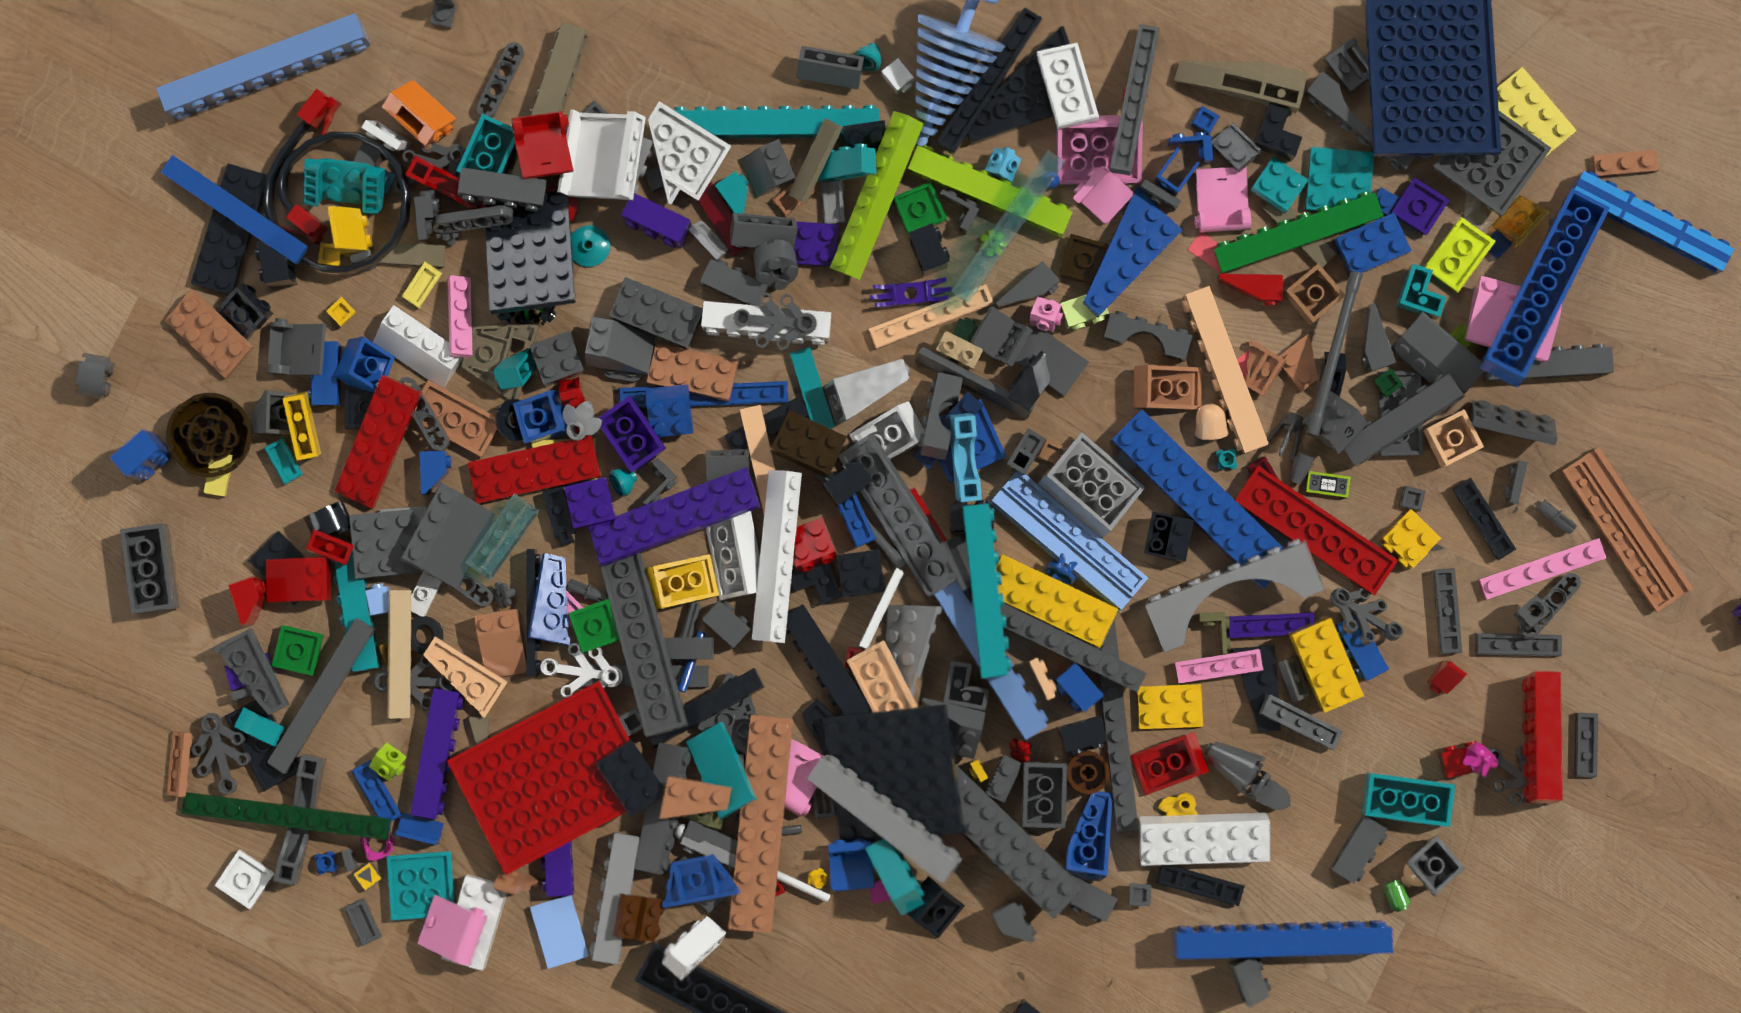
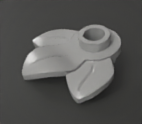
M590 401L582 402L576 409L569 404H566L564 407L563 420L567 424L566 432L573 440H582L586 435L595 434L602 425L601 419L593 417L594 408ZM576 426L579 427L580 433L576 432Z

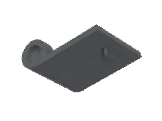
M276 318L275 322H271L267 373L275 375H322L326 324H289L287 319Z
M963 533L939 544L948 561L945 565L950 574L954 573L962 590L971 587L966 535Z

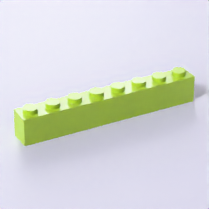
M893 111L876 153V174L868 175L830 266L831 269L857 280L861 279L924 123L909 115Z
M917 146L907 172L1062 238L1073 213L1069 210V206L1058 203V205L1051 203V199L1039 194L1038 197L1030 194L1031 190L1020 186L1018 189L1011 186L1012 182L1004 178H1000V180L993 178L992 174L988 171L981 170L979 172L972 169L973 166L969 163L962 161L960 164L953 161L954 158L948 154L942 153V155L934 153V149L929 146Z

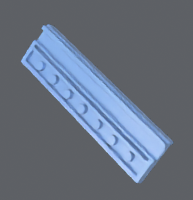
M1016 471L989 503L993 504L994 509L1057 562H1059L1061 553L1065 555V567L1072 561L1078 562V565L1072 570V574L1107 604L1119 610L1118 613L1148 579L1146 575L1026 474L1024 475Z

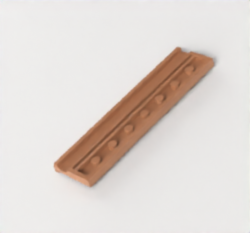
M1596 447L1561 471L1655 613L1693 589L1599 447Z

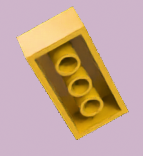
M1325 616L1288 633L1320 711L1324 713L1364 696L1330 617Z

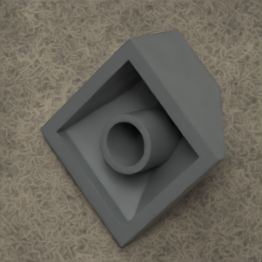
M265 390L252 412V434L291 436L283 398L286 395L296 393Z

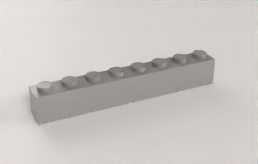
M826 755L822 757L807 777L813 784L942 884L949 879L962 861L956 850L951 847L947 848L941 843L942 840L938 836L929 834L924 830L925 827L921 823L907 817L908 814L903 809L894 807L886 796L876 793L872 785L858 779L854 771L848 768L845 769L834 756Z

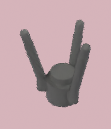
M1289 412L1287 417L1283 416L1278 426L1267 438L1269 444L1285 425L1284 429L1288 432L1278 453L1281 456L1292 433H1296L1291 462H1293L1294 456H1296L1301 432L1304 428V425H1302L1304 418L1293 412Z

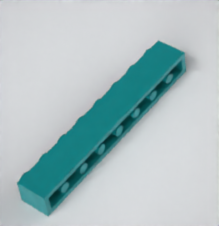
M989 504L963 506L981 678L1008 675L1007 671H1011L1010 658H1006L1005 650L1009 649L1008 637L1003 636V628H1006L1005 615H1001L1000 607L1004 606L1003 594H999L998 585H1002L1001 573H996V564H999L998 551H994L993 543L997 542L996 529L992 530L991 521H995L994 509H989Z

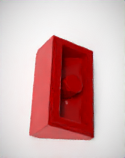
M314 529L306 550L346 565L354 545Z

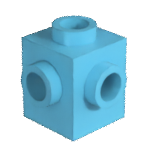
M1008 147L1003 149L994 148L985 171L990 172L997 179L1004 178L1012 182L1022 159L1016 156L1015 151Z

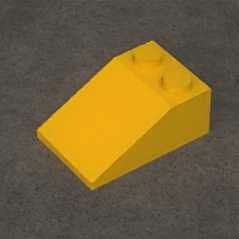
M328 206L334 247L344 257H350V255L370 250V247H373L371 235H367L366 227L369 226L367 214L362 213V210L357 208Z
M710 554L645 568L657 609L719 596Z

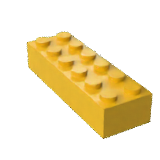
M1002 554L999 564L996 566V573H1001L1002 585H998L999 594H1003L1005 604L1101 649L1119 611L1117 608Z

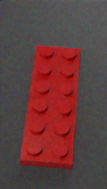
M386 375L381 376L334 490L335 492L367 507L375 508L422 394L421 391Z
M592 435L585 436V438L578 441L571 439L468 462L475 500L478 504L601 477Z

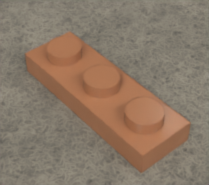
M1657 150L1592 156L1593 172L1599 177L1657 172L1659 170Z
M172 732L166 795L186 796L192 733Z

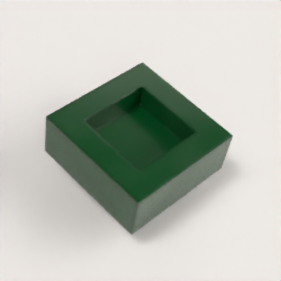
M1392 368L1373 381L1385 398L1404 385Z

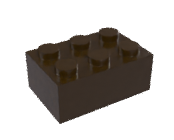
M789 410L769 452L826 478L830 475L847 436Z

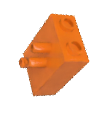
M414 80L392 91L382 105V108L396 119L400 126L405 127L415 136L418 142L425 146L432 142H438L443 135L445 137L453 131L454 127L452 125L457 119Z

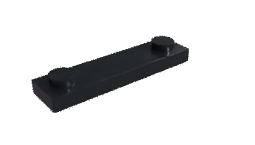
M800 396L763 415L768 437L779 432L789 410L804 417L809 416ZM744 426L725 435L732 450L749 448Z
M1472 478L1467 479L1452 489L1497 561L1516 550Z
M1161 865L1156 881L1157 884L1236 906L1240 905L1245 887L1241 884L1173 865Z

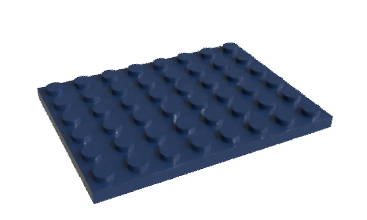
M1364 0L1373 156L1500 155L1501 138L1492 1Z

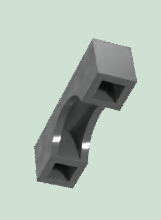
M1120 311L1109 314L1103 340L1123 345L1133 335L1147 334L1159 342L1164 357L1181 362L1186 360L1192 335H1189L1187 330L1181 328L1171 330L1168 329V325L1159 322L1153 325L1147 323L1148 320L1142 317L1128 318L1126 313Z
M938 372L937 380L932 379L930 392L934 394L933 398L928 397L926 410H929L930 413L929 416H924L922 428H925L926 431L925 434H920L918 446L922 447L920 455L946 460L952 432L942 425L939 414L944 409L953 407L958 403L963 381L962 377Z

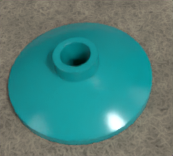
M586 225L572 233L573 260L577 264L584 267H595L606 260L610 252V240L601 228ZM588 241L593 244L590 249L585 248V243Z

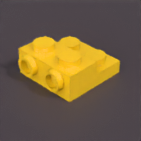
M1409 509L1380 540L1384 542L1382 546L1389 553L1394 552L1399 557L1397 560L1404 568L1409 567L1412 569L1441 538L1412 509Z

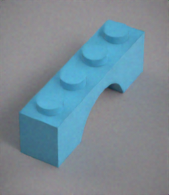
M971 413L949 415L950 431L952 432L951 448L956 500H961V502L982 500L981 482L975 462V439L977 437L975 415Z

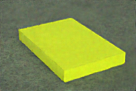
M1460 217L1424 267L1433 270L1432 275L1458 293L1496 241Z

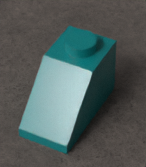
M734 171L717 183L715 187L733 213L745 214L748 197V187L746 185L749 182L742 173L738 175Z
M527 348L501 361L493 371L494 378L501 390L523 386L536 370L537 365L531 348Z

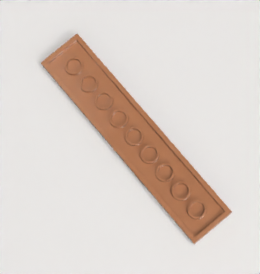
M751 715L745 773L757 799L741 808L734 882L741 893L732 895L729 929L772 933L793 719Z

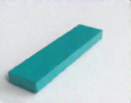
M810 347L791 352L790 356L810 420L830 429L835 428Z

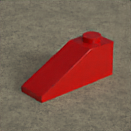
M1219 274L1217 276V281L1258 302H1265V306H1277V303L1283 300V275Z

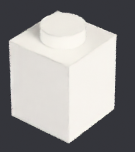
M898 58L882 70V77L897 95L901 91L906 93L912 88L914 77Z

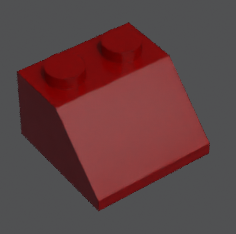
M250 577L228 585L241 626L254 625L267 600L266 582L262 581L261 578Z

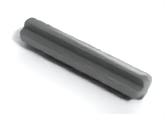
M689 603L680 638H692L701 607L699 603ZM674 660V661L677 662V663L684 664L686 660Z

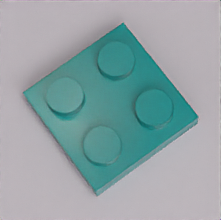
M1273 156L1251 188V191L1285 214L1308 179Z

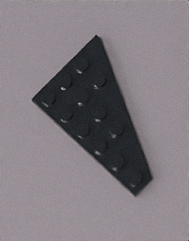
M1064 26L1059 27L993 94L968 133L971 144L1054 116L1036 53L1037 51L1070 44Z

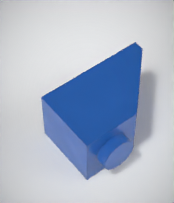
M420 452L422 495H429L449 474V468H452V457L448 456V452Z

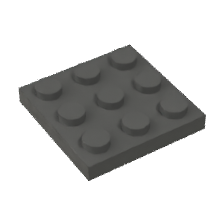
M414 509L349 515L351 544L354 545L352 554L355 579L420 573V570L399 560L415 531Z

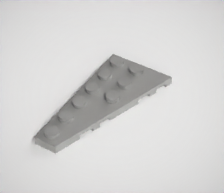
M888 605L886 645L912 696H914L917 689L914 686L917 677L920 678L930 648L928 642L931 633L935 632L937 625L934 623L937 614L941 613L942 607Z

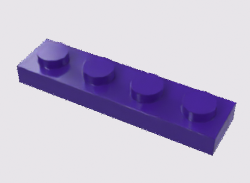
M1314 613L1229 616V637L1289 635V632L1313 623Z

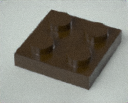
M1070 234L1059 275L1091 284L1110 244Z

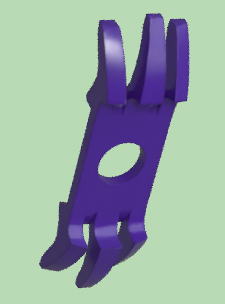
M946 277L922 282L873 285L875 290H890V292L870 295V299H891L890 302L875 303V307L878 308L926 302L935 303L949 300L948 296L931 297V295L952 291L951 287L930 288V286L947 282ZM907 288H914L917 291V296L914 299L906 298L904 293Z

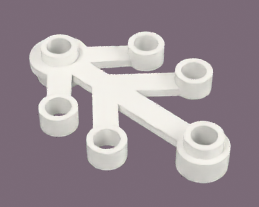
M577 643L570 644L568 652L575 657L581 667L561 665L551 658L543 660L540 666L541 671L548 676H553L556 673L580 676L571 684L561 688V694L566 698L575 694L577 689L592 678L601 679L599 681L603 688L606 686L616 687L623 679L622 671L618 667L610 666L602 656L601 648H597L599 654L595 657L592 655L593 650L588 651V654L597 661L602 671L593 669L583 655L580 645ZM573 646L578 647L577 653H572ZM549 664L554 665L553 671H548ZM611 673H615L616 678L613 681L609 679V675ZM566 688L571 689L570 695H565Z

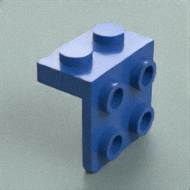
M861 838L855 839L854 842L845 843L844 840H836L832 844H828L831 888L833 891L873 888L872 860L865 849L871 846V841Z

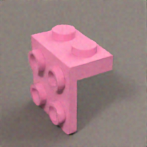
M1103 165L1100 168L1096 166L1088 174L1090 179L1086 184L1081 182L1074 190L1076 195L1073 199L1077 203L1082 202L1103 223H1108L1130 200L1133 192L1110 172L1106 166Z

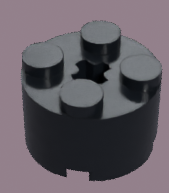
M343 500L303 517L311 535L314 529L332 537V532L334 531L338 535L350 529L349 513Z

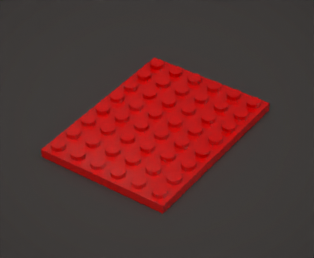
M600 681L447 760L505 875L627 812L596 765L597 762L630 741Z

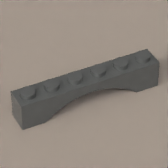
M1322 71L1304 94L1307 97L1306 100L1315 107L1318 105L1323 109V114L1328 118L1336 119L1343 130L1354 133L1357 136L1356 139L1361 144H1368L1373 148L1372 129L1361 123L1352 114L1342 97L1339 84ZM1378 156L1386 158L1390 161L1389 165L1393 169L1401 170L1402 172L1416 158V156Z
M308 754L301 755L293 806L316 808L327 758ZM288 827L273 881L290 885L299 884L311 830Z

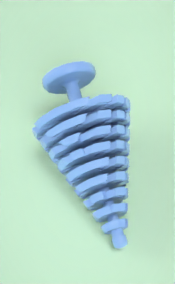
M966 0L957 26L940 19L918 14V22L938 31L936 33L928 29L918 28V36L939 46L917 41V49L944 62L927 56L917 55V62L940 74L917 68L916 75L919 78L936 86L916 82V89L932 96V99L916 95V103L928 108L927 111L916 109L917 117L924 120V125L915 144L916 146H927L929 135L935 136L938 132L936 128L932 127L933 123L942 126L947 120L937 115L938 112L951 115L955 111L950 106L941 103L942 100L957 105L964 100L962 97L946 91V89L962 94H968L971 91V87L951 79V77L976 84L980 79L977 75L956 66L985 73L988 67L969 57L992 63L997 57L979 47L996 52H1001L1005 48L1003 44L969 30L980 0ZM983 0L993 4L999 2V0Z

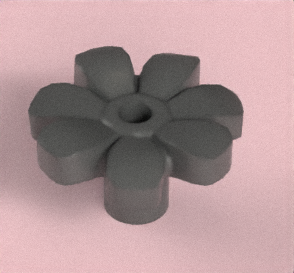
M463 231L452 233L436 232L435 234L437 238L447 240V244L451 246L456 244L455 237H458V233Z
M496 582L494 585V594L496 595L494 600L501 609H504L512 604L510 597H514L516 591L514 588L508 589L506 583Z

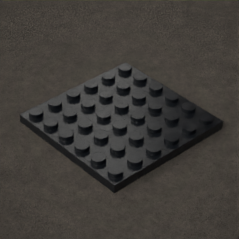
M947 704L822 718L827 753L829 756L837 758L840 761V765L845 769L848 768L854 771L858 779L872 785L874 791L879 795L886 796L894 807L903 809L908 814L907 817L921 823L925 827L924 830L929 834L944 835L963 833L965 831ZM835 801L840 840L850 843L854 842L855 839L861 838L866 839V841L884 839Z

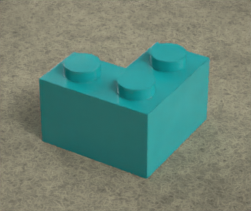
M1414 263L1410 265L1396 307L1419 315L1424 312L1431 319H1438L1441 316L1447 297L1427 290L1433 270Z

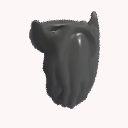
M1261 770V779L1254 782L1251 787L1252 793H1246V795L1252 800L1258 801L1272 809L1282 810L1291 805V797L1288 791L1277 782L1271 780L1269 773Z

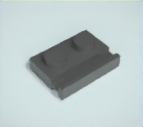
M1231 123L1228 129L1222 131L1212 140V147L1240 173L1262 151L1234 123Z

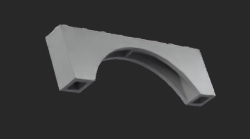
M1295 539L1288 542V547L1283 549L1279 547L1272 548L1267 551L1268 554L1260 557L1258 554L1248 558V562L1245 564L1234 563L1227 567V571L1220 573L1217 570L1209 573L1207 579L1200 581L1199 578L1189 581L1188 586L1184 588L1176 586L1169 589L1166 595L1161 596L1159 593L1149 597L1145 607L1164 652L1185 644L1188 624L1196 608L1212 592L1229 583L1245 579L1270 580L1291 588L1303 598L1323 591V582L1306 541Z

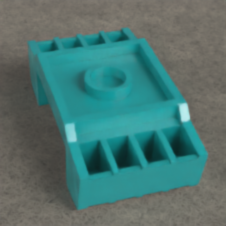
M305 158L304 204L319 207L322 199L362 205V213L377 214L384 207L385 169L360 162L329 158Z

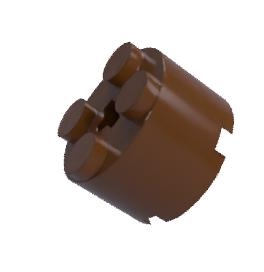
M1083 751L1073 755L1067 763V781L1074 790L1080 793H1097L1104 788L1109 780V765L1098 753ZM1087 766L1090 770H1093V774H1090L1089 778L1082 774V771L1086 770Z

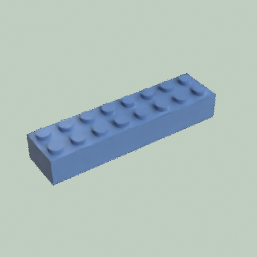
M955 581L934 594V597L980 669L973 601L969 602L966 597L968 594L967 589L962 590L960 584ZM1010 659L1011 668H1012V667L1014 666V664H1013V662H1012L1011 659ZM1011 669V671H1007L1008 675L986 678L1024 740L1029 739L1048 727L1045 723L1048 721V718L1043 710H1037L1034 704L1037 701L1031 691L1026 692L1023 688V685L1026 683L1019 673L1015 675Z

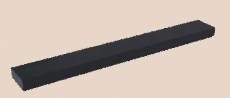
M1024 7L1001 42L1005 48L1001 52L994 53L997 58L992 63L988 62L986 65L988 67L987 71L980 74V79L973 85L971 91L967 94L936 141L937 146L952 155L955 154L1041 23L1042 17Z

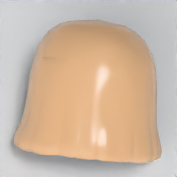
M1206 404L1197 410L1195 437L1201 440H1217L1229 434L1225 413L1221 407L1215 404Z

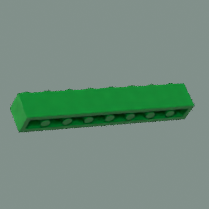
M1369 191L1358 194V199L1350 201L1349 198L1338 201V206L1330 208L1329 205L1318 208V213L1309 215V212L1298 215V220L1289 222V219L1276 223L1277 227L1269 229V226L1256 230L1257 234L1249 237V234L1246 233L1236 237V242L1229 244L1227 240L1216 244L1217 248L1213 252L1221 274L1384 217L1376 193L1370 194Z

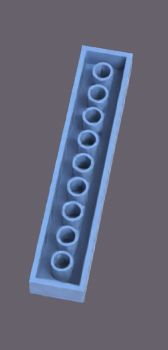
M354 13L157 87L156 89L165 112L173 119L183 120L195 111L197 113L207 111L211 105H223L235 96L241 98L248 95L249 91L254 89L263 90L268 87V84L275 81L276 83L288 80V76L294 74L296 76L303 75L308 72L307 69L324 67L328 64V61L345 59L347 54L352 52L361 53L367 50L366 47L371 46L362 21Z

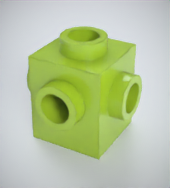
M386 742L375 754L369 767L381 777L390 781L395 775L399 777L404 771L405 766L403 764L407 757Z

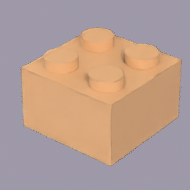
M1465 409L1423 430L1441 468L1484 447Z

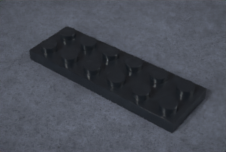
M228 163L220 187L256 212H259L264 196L265 177L267 174ZM213 209L191 284L229 295L236 286L251 233L216 209Z

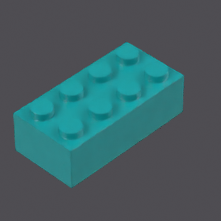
M1366 772L1361 815L1450 827L1455 784Z

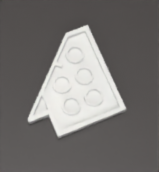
M659 101L648 122L668 203H673L680 190L699 200L730 150L731 145Z

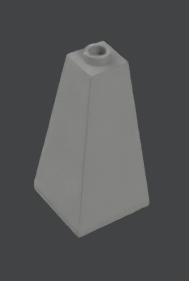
M896 360L838 377L825 384L823 390L835 427L852 418L910 379V370L908 365L904 363V360Z

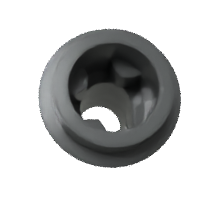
M1298 452L1297 456H1294L1289 480L1301 485L1314 464L1312 463L1314 458Z

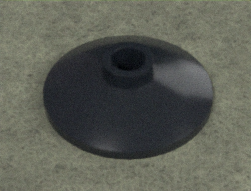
M510 399L503 402L496 412L495 421L497 429L504 438L510 441L523 440L513 403L521 401L519 399ZM510 417L514 420L513 424L510 422Z

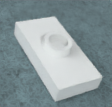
M423 572L411 595V611L420 616H426L442 582Z

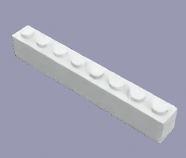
M769 470L752 640L785 643L802 473Z

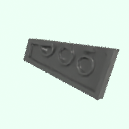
M252 628L213 648L224 658L228 667L232 668L239 676L238 679L242 684L249 688L253 697L268 715L290 705Z

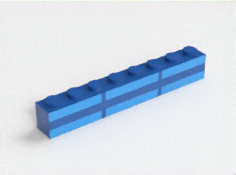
M1583 171L1577 177L1572 188L1610 207L1606 217L1717 274L1724 271L1734 251V248L1730 247V243L1726 240H1717L1711 237L1710 232L1692 227V223L1684 219L1678 220L1673 217V213L1655 208L1652 202L1637 199L1633 192L1618 189L1615 183L1599 179V176L1594 172Z

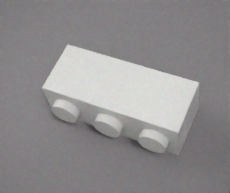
M708 916L701 922L698 920L691 927L689 933L684 932L678 939V943L676 945L672 943L664 952L666 956L662 963L681 980L721 944L726 935V932Z

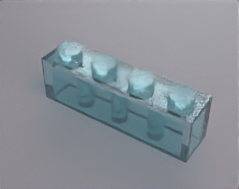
M514 493L470 555L466 564L491 580L539 510Z

